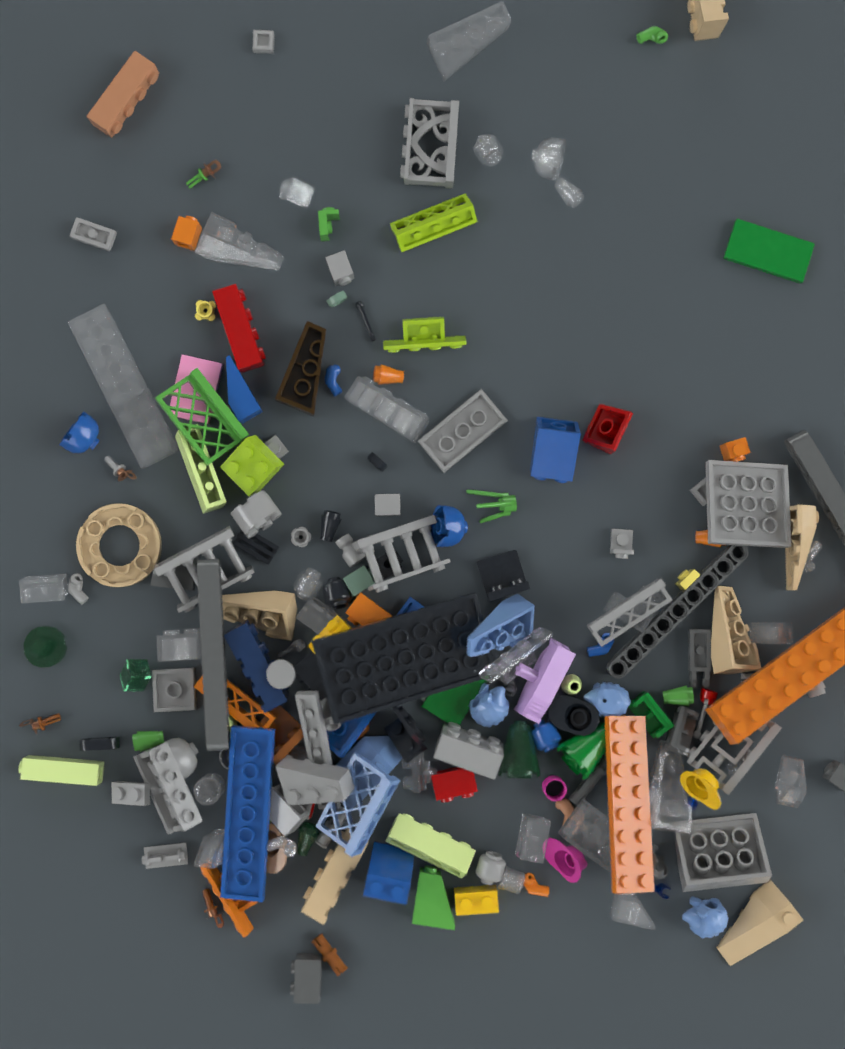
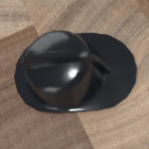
M561 696L552 701L549 707L550 721L554 726L564 731L585 736L594 732L599 724L598 711L588 702L570 696Z

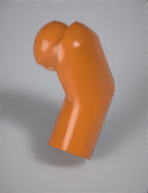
M532 873L523 875L522 884L529 894L548 897L549 886L539 885Z

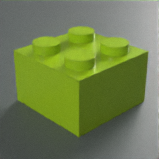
M256 435L246 437L220 468L250 497L260 492L284 466V463Z

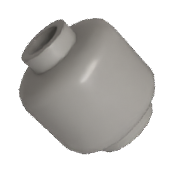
M486 851V854L480 855L476 874L481 878L482 883L493 885V883L502 880L506 862L502 859L503 856L501 854Z

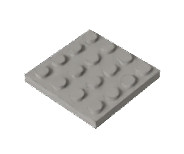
M717 460L706 461L708 544L776 548L792 547L788 465Z

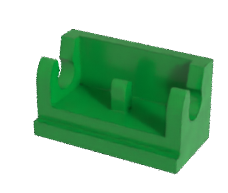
M643 691L631 701L628 708L635 716H645L646 730L652 738H659L670 728L674 727V724L648 692Z

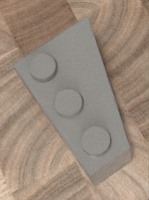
M286 755L276 765L287 805L345 801L355 789L350 771L347 768L323 763V765L311 763V760L308 759L302 761L294 759L291 755Z

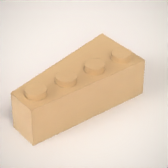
M688 0L687 10L688 13H691L692 18L690 21V31L694 33L695 41L719 38L729 20L728 12L723 13V7L726 4L725 0Z
M346 828L345 832L341 830L342 838L348 842L351 838L349 828ZM369 840L362 853L353 857L346 854V849L337 844L334 850H329L324 859L327 862L324 869H318L313 878L316 880L313 888L309 886L303 896L306 900L301 911L302 913L323 925L325 924L330 908L335 906L341 893L340 890L347 884L351 871L358 864Z

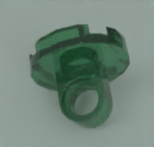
M41 626L31 630L23 644L27 660L40 668L52 667L60 663L67 652L65 636L59 629L52 626Z

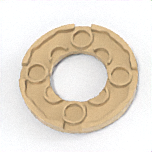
M110 504L95 510L88 516L89 518L80 527L78 532L76 551L82 568L89 576L106 586L127 587L141 582L151 574L154 566L159 561L162 542L156 523L147 513L127 504ZM116 525H125L131 528L137 534L140 541L137 556L131 563L124 566H114L108 563L100 552V540L103 533Z

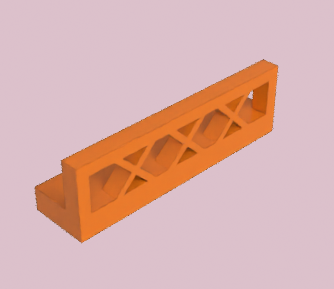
M203 675L194 685V688H196L202 694ZM227 679V688L232 689L234 694L233 700L228 697L229 715L246 727L269 728L277 717L269 711L264 713L259 703ZM246 700L250 703L251 712L248 713L241 708L238 701ZM263 713L269 720L263 725L255 718V714Z

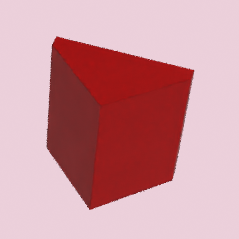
M599 404L582 441L611 455L616 451L633 413Z

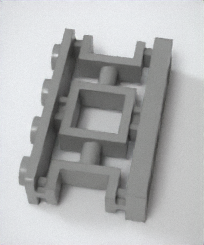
M769 720L757 729L762 732L766 726L770 728L752 751L749 747L754 741L746 737L744 741L747 744L734 759L717 746L724 735L713 722L715 727L712 731L706 730L699 740L702 741L698 748L693 746L689 751L687 763L695 769H698L703 762L720 775L718 779L719 788L729 795L782 729L779 725ZM711 738L716 739L711 745L719 753L716 758L710 762L702 756L698 762L695 761V758ZM727 759L733 765H736L741 759L743 763L728 782L724 784L722 781L727 774L719 769L721 764Z

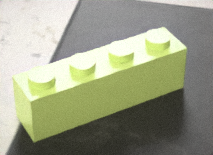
M191 428V437L202 441L201 431ZM178 430L175 438L203 514L223 508L227 502L213 464L211 463L207 466ZM204 445L203 452L209 459L210 456L208 450L206 448V445Z
M405 813L397 815L386 838V842L461 879L467 874L476 851L468 843L457 842L452 839L451 835L445 832L439 833L433 830L431 825L414 821L412 816Z

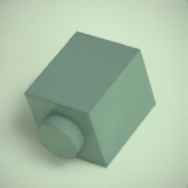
M365 565L343 578L353 596L358 595L368 589L369 586L375 584L370 567L367 569Z

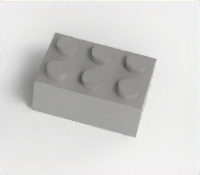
M449 722V724L443 723L434 752V758L494 780L504 756L503 743L498 738L493 736L484 737L480 732L473 729H462L459 724Z

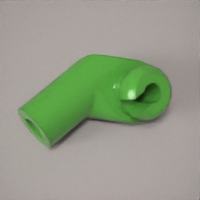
M652 26L636 34V37L640 44L647 40L661 44L667 41L668 33L661 28Z

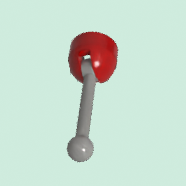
M706 688L701 689L700 699L704 705L697 729L693 733V737L696 739L701 737L700 731L706 714L705 709L716 701L718 692Z

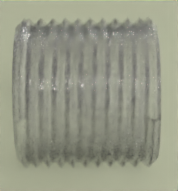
M505 866L503 878L498 882V888L518 895L524 883L525 873Z

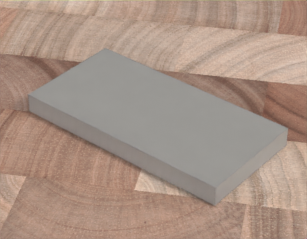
M480 389L419 439L418 443L441 471L445 473L508 420L485 392Z

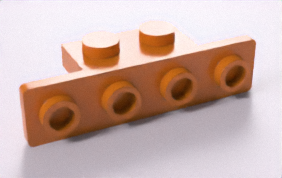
M208 856L199 864L201 872L210 882L214 894L221 900L223 908L233 920L236 930L244 938L254 929L244 910L258 902L221 898L222 873L211 856Z

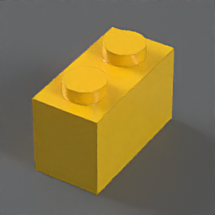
M496 885L454 888L456 916L499 913Z

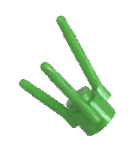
M466 490L468 494L499 498L498 502L476 505L477 508L498 507L499 511H503L480 519V523L502 516H510L511 512L517 511L515 495L509 496V493Z

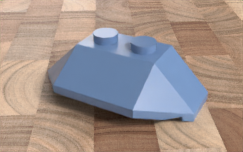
M364 736L335 766L347 768L353 754L358 753L389 774L400 762L402 756L389 736ZM357 761L354 766L356 775L364 774L363 764ZM376 773L370 774L372 786L376 787L382 778ZM358 777L359 790L368 789L366 777ZM369 791L360 793L362 800L369 794ZM356 795L347 797L349 807L352 809L357 805Z

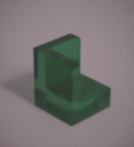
M147 659L126 660L120 673L123 692L145 690L152 676Z

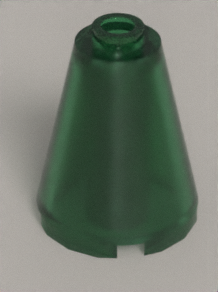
M514 721V724L509 726L503 750L504 756L498 770V776L503 777V773H506L508 778L531 779L532 774H536V778H541L531 726L527 725V721Z

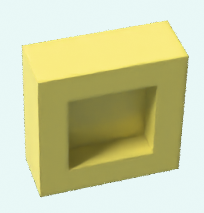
M685 569L677 577L679 581L675 584L681 590H686L700 574L695 569H690L689 571Z

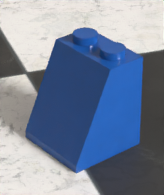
M537 417L530 466L531 476L537 480L555 479L559 483L573 481L581 435L578 422Z
M374 841L363 896L406 905L411 884L414 855L394 845Z

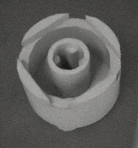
M264 490L246 499L247 502L245 504L238 505L231 512L233 519L248 539L256 535L260 528L263 531L273 525L272 521L282 515Z

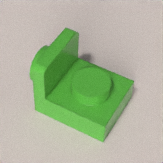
M326 207L318 211L321 241H329V234H333L332 221L329 220L340 219L339 210L333 207Z

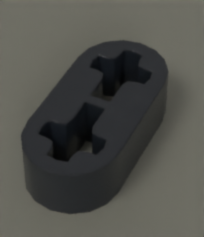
M120 737L80 739V751L120 748Z

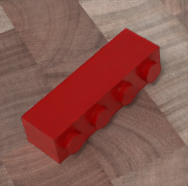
M236 284L212 291L238 370L244 373L265 366L263 359H266L262 347H258L256 341L260 339L256 327L252 328L250 323L253 320L249 308H245L243 302L247 300L243 288L239 289Z

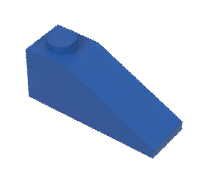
M229 355L226 357L228 404L231 407V412L243 424L263 411L234 360Z

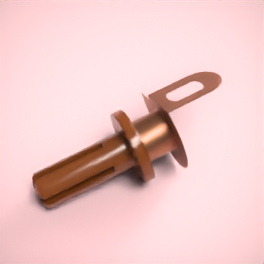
M58 713L45 719L39 716L38 721L34 722L33 719L27 720L30 721L29 723L23 725L24 722H22L19 726L22 727L32 723L33 731L37 734V729L41 728L44 731L45 726L61 721V715Z
M204 889L202 893L207 906L204 913L208 912L209 918L214 917L217 927L222 928L224 926L222 915L217 914L216 908L219 906H214L210 890ZM217 917H220L221 924H218Z

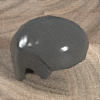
M652 844L654 879L662 880L667 876L668 869L663 861L664 856L656 854L658 846Z

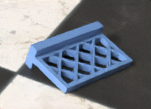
M358 753L353 754L347 766L355 788V792H352L350 795H356L358 807L350 809L347 798L343 801L345 810L337 812L335 802H328L315 826L345 848V853L350 857L362 853L400 782V779L394 775H388ZM357 761L363 764L364 774L356 775L354 766ZM376 773L382 778L378 786H372L370 774ZM358 777H366L368 789L359 790ZM369 791L370 802L368 805L363 806L360 793ZM359 809L361 819L359 823L353 824L350 811ZM346 813L347 826L340 827L337 814ZM333 816L335 829L330 830L324 825L327 817ZM349 828L351 838L348 842L342 838V829Z

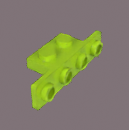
M444 317L402 319L404 339L383 341V349L392 353L399 352L400 349L419 351L421 348L429 347L430 350H438L442 346H450V348L457 349L461 348L462 345H467L465 336L445 337Z

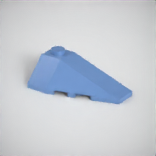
M518 593L502 601L468 637L467 655L472 657L486 654L491 649L499 651L503 650L505 646L513 648L532 639L535 605Z

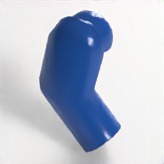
M336 364L330 365L326 369L324 380L334 397L343 391L336 382L337 375L341 373V368Z
M604 633L601 639L604 640L610 633ZM614 639L600 647L599 643L596 646L587 647L588 657L607 654L614 643Z

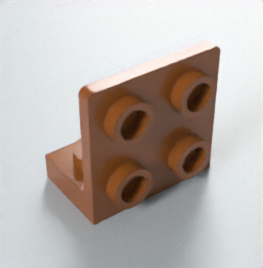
M281 705L270 711V713L277 717L269 727V729H275L273 757L275 765L284 759L304 737L301 724ZM265 716L260 723L265 725L269 718Z

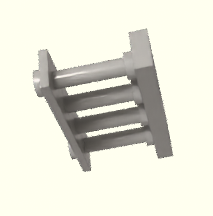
M434 515L352 543L355 551L361 549L362 553L365 552L375 581L374 585L368 587L369 591L375 589L376 593L388 589V584L431 569H433L434 573L446 569L445 564L451 562L450 558L443 561L440 560L430 532L432 529L431 525L437 523ZM417 530L423 534L433 563L423 568L411 538L413 536L412 532ZM399 536L405 543L414 571L406 574L402 573L392 545L394 542L393 538ZM378 543L384 546L395 576L386 581H383L373 552V545Z
M230 526L154 566L158 576L163 574L168 577L182 603L177 605L179 613L193 610L196 607L195 604L199 603L198 594L191 598L188 597L174 572L175 567L181 564L186 566L198 587L197 568L193 562L194 557L201 554L206 559H216L212 551L213 547L218 544L224 546L238 573L226 578L221 569L222 590L238 581L245 582L252 577L251 574L254 573L252 565L247 568L244 567L231 543V537L234 536V532Z

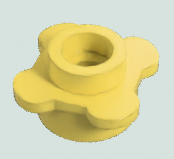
M197 301L195 318L199 321L202 319L213 321L216 317L214 315L216 303L214 301Z

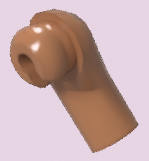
M566 798L557 801L555 804L556 808L561 809L564 814L562 826L573 829L576 809L570 800Z

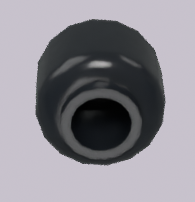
M340 577L328 579V583L323 586L325 602L332 609H342L349 605L348 603L352 600V594L345 581L340 579Z

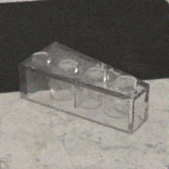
M503 1L428 35L427 45L443 81L448 79L509 29L512 20Z
M358 376L345 395V399L416 444L429 423V417L422 411L409 406L410 404L403 399L395 398L387 389L383 387L381 389L374 385L375 382L364 376L361 378Z

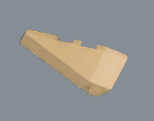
M790 506L792 547L785 548L786 590L798 589L817 527L816 523L819 521V513L816 511V506Z
M264 591L222 595L223 618L232 623L237 621L243 623L248 620L250 624L254 623L257 629L265 631L266 636L292 641L297 613L295 593Z
M769 880L752 893L750 901L744 910L740 911L738 919L728 929L717 949L727 963L732 966L787 934L800 924L803 919L776 885Z

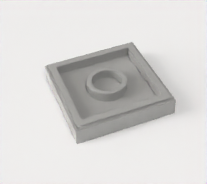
M195 668L152 670L154 712L197 710L196 688H194L196 684Z

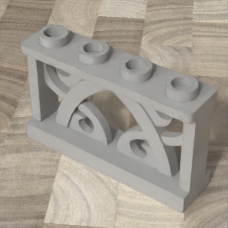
M410 98L409 105H405V118H408V125H404L403 138H407V145L402 146V158H405V165H401L400 178H404V185L442 186L453 189L459 101L451 100V102ZM419 110H426L430 114L431 119L428 121L427 117L421 114L423 120L417 121L415 114ZM434 111H446L450 113L435 117ZM414 125L418 129L412 136V128ZM440 125V130L441 128H446L447 132L440 134L437 126ZM433 128L435 136L439 140L448 143V146L436 149L431 158H429L419 146L418 141ZM412 148L416 156L410 159ZM438 154L445 156L443 161L439 160V158L437 162L434 161ZM416 163L420 166L417 171L422 170L424 164L428 168L424 174L418 176L413 174L411 167ZM431 170L446 175V177H432L429 175Z
M168 743L150 748L133 757L144 782L150 783V796L167 834L176 831H186L202 822L199 811Z

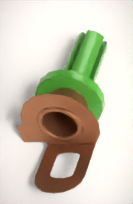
M214 160L208 165L204 164L205 168L203 170L199 168V173L186 182L188 185L196 178H199L188 187L192 188L203 179L207 181V176L210 174L213 176L214 173L221 169L220 162ZM216 163L218 167L212 170L210 166Z

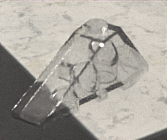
M661 740L658 744L649 778L651 829L691 834L692 807L688 805L686 791L680 782V775L684 771L682 755L664 749L666 741Z

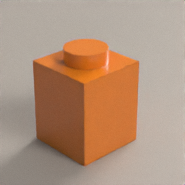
M188 215L185 218L178 216L171 238L176 246L195 251L202 230L196 218Z

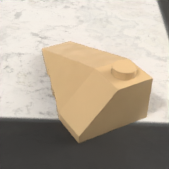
M717 586L715 588L711 636V660L714 674L758 671L761 668L755 642L751 643L747 632L750 629L748 624L744 625L740 614L742 610L732 587Z

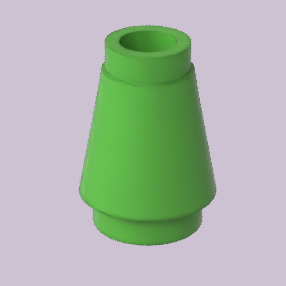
M686 685L663 691L664 704L681 706L694 704L693 688Z
M137 731V734H132L135 751L140 750V752H143L165 742L163 731Z

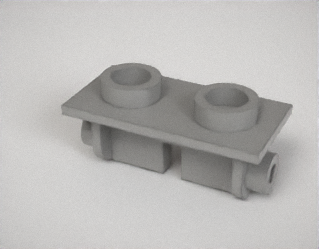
M186 842L144 847L145 856H142V864L146 865V869L188 864Z

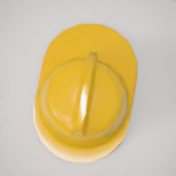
M700 768L692 772L684 771L680 775L681 785L691 797L713 810H717L721 806L720 796L717 792L719 788L718 780L708 770Z

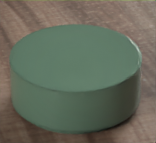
M343 290L330 297L326 302L330 308H333L347 299V295Z

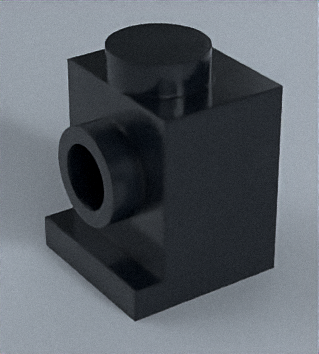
M396 551L395 553H396V556H397V559H398L400 568H402V566H401L400 563H402L403 560H402V558L400 557V555L398 554V552ZM387 553L376 559L383 581L394 574L392 567H384V562L389 560Z

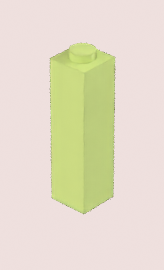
M28 755L22 758L18 770L21 773V780L97 786L103 781L104 761Z

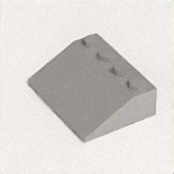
M757 813L673 822L678 870L683 892L767 883L772 877Z

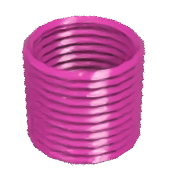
M551 775L544 779L542 790L549 800L557 802L566 796L567 786L560 777ZM554 780L562 782L563 788L560 794L556 796L547 794L546 787L549 782Z

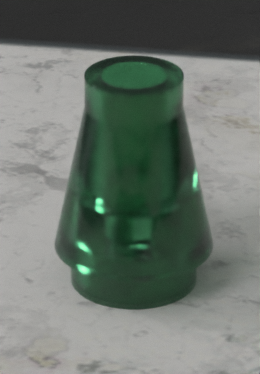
M304 822L299 827L297 854L301 856L308 855L309 850L319 835V829L315 827V824Z

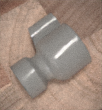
M349 533L335 542L338 548L343 550L342 557L349 568L366 558L365 552L362 553L361 549L354 550L353 538Z

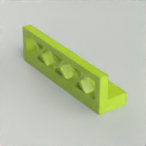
M465 193L390 223V226L396 236L401 252H404L477 223L474 206Z

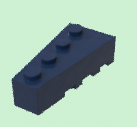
M246 620L226 631L224 637L236 660L242 661L241 668L245 677L248 680L252 679V690L256 697L262 698L264 705L261 708L266 713L288 700V689H290V686L284 689H277L270 685L267 680V669L275 660L269 658L267 654L269 649L264 641L260 642L257 637L259 632L255 624H250Z

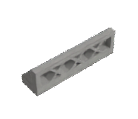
M662 579L654 580L587 625L600 647L672 601V598L664 588L666 585ZM659 590L665 597L660 603L650 602L651 596ZM646 603L645 613L642 615L633 614V609L636 605ZM623 614L629 615L625 626H615L618 617ZM632 616L637 617L636 619H634L633 621H631ZM605 626L611 627L610 635L602 640L597 631Z

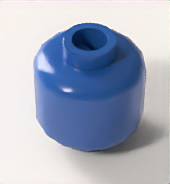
M541 720L539 724L535 723L533 725L534 729L531 731L530 737L537 750L547 753L560 745L561 735L552 722L545 723L544 720Z

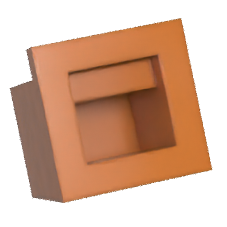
M746 437L719 446L724 461L739 462L745 460V455L751 453Z

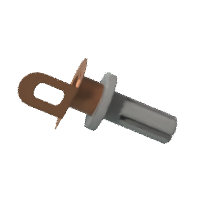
M110 456L104 458V461L114 470L113 475L115 477L119 476L118 481H123L127 477L130 479L137 478L132 470L125 471L126 466L124 464L118 465Z

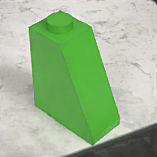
M426 865L424 868L420 867L412 924L455 930V920L441 870H437V867Z

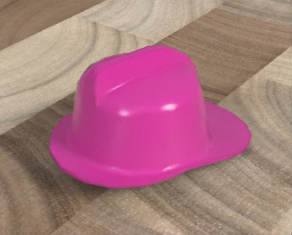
M547 838L543 842L542 850L546 860L567 881L571 883L577 882L580 879L581 871L588 866L582 851L574 845L565 846L554 838Z

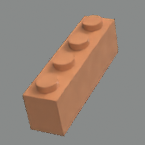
M134 51L86 116L91 124L111 138L114 134H117L121 130L125 119L133 114L134 107L138 101L143 100L149 86L157 81L159 71L156 65L137 51Z

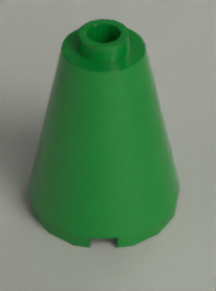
M600 722L596 730L591 734L585 736L576 735L557 747V752L562 751L564 754L561 758L576 775L580 773L584 775L582 777L583 780H586L591 775L606 752L605 724L603 722Z

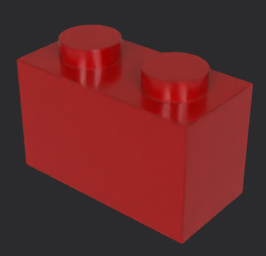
M457 766L431 772L436 801L441 800L442 803L454 800L453 797L462 796V798L474 796V792H478L474 772Z

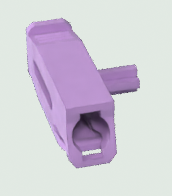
M551 638L549 646L540 654L533 669L523 663L516 666L515 674L527 680L514 708L516 712L538 724L540 723L576 655L570 651L568 646Z

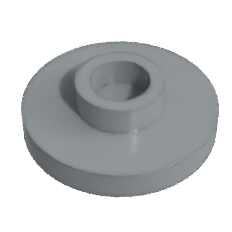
M286 660L274 661L267 669V680L274 688H287L295 680V668Z

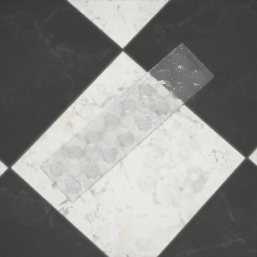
M104 303L68 321L141 469L180 451L107 305Z

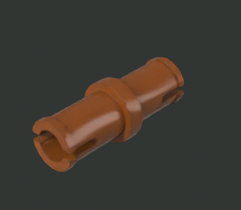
M323 933L311 941L323 956L322 960L329 964L337 977L347 970L348 967L336 953L337 949L335 947L332 948Z

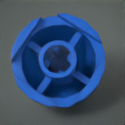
M83 411L78 417V421L73 423L59 445L65 450L77 454L84 453L89 448L93 450L100 441L97 439L99 426L96 420Z
M438 505L435 508L433 515L436 516L437 523L431 525V535L434 543L437 544V547H452L458 544L468 530V523L465 521L463 514L452 506Z

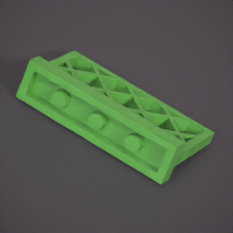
M198 368L155 397L158 404L207 466L236 445L241 444L249 436L248 432ZM189 382L194 389L193 395L182 394L181 386ZM168 395L177 397L176 407L167 406L163 398ZM180 397L192 399L191 410L179 408ZM195 400L203 401L207 405L206 412L194 410ZM178 412L190 413L189 424L181 423L177 419ZM193 414L205 416L204 426L192 424ZM208 417L217 418L219 429L207 427ZM191 428L203 430L202 441L191 437ZM206 431L218 433L217 443L205 441ZM221 433L230 435L234 441L229 445L220 444ZM204 445L216 447L215 455L208 459L203 452Z

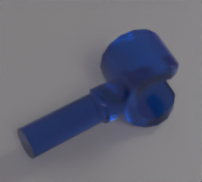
M664 883L654 885V892H657L662 898L668 899L669 896L662 894V891L665 888L670 890L671 888Z

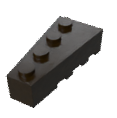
M307 321L275 401L314 417L326 329Z

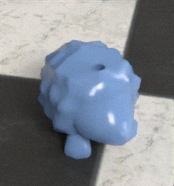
M612 682L596 683L592 690L584 695V700L596 708L600 717L626 714L631 704L628 691L620 687L619 684H613Z
M483 683L479 694L470 701L468 706L471 711L470 714L477 724L490 728L492 725H498L508 715L509 701L505 697V688L503 686L489 690V685Z
M694 896L690 897L689 902L692 907L682 915V919L688 922L691 931L701 938H711L718 936L720 932H724V929L727 927L728 916L721 902L716 898L701 900Z

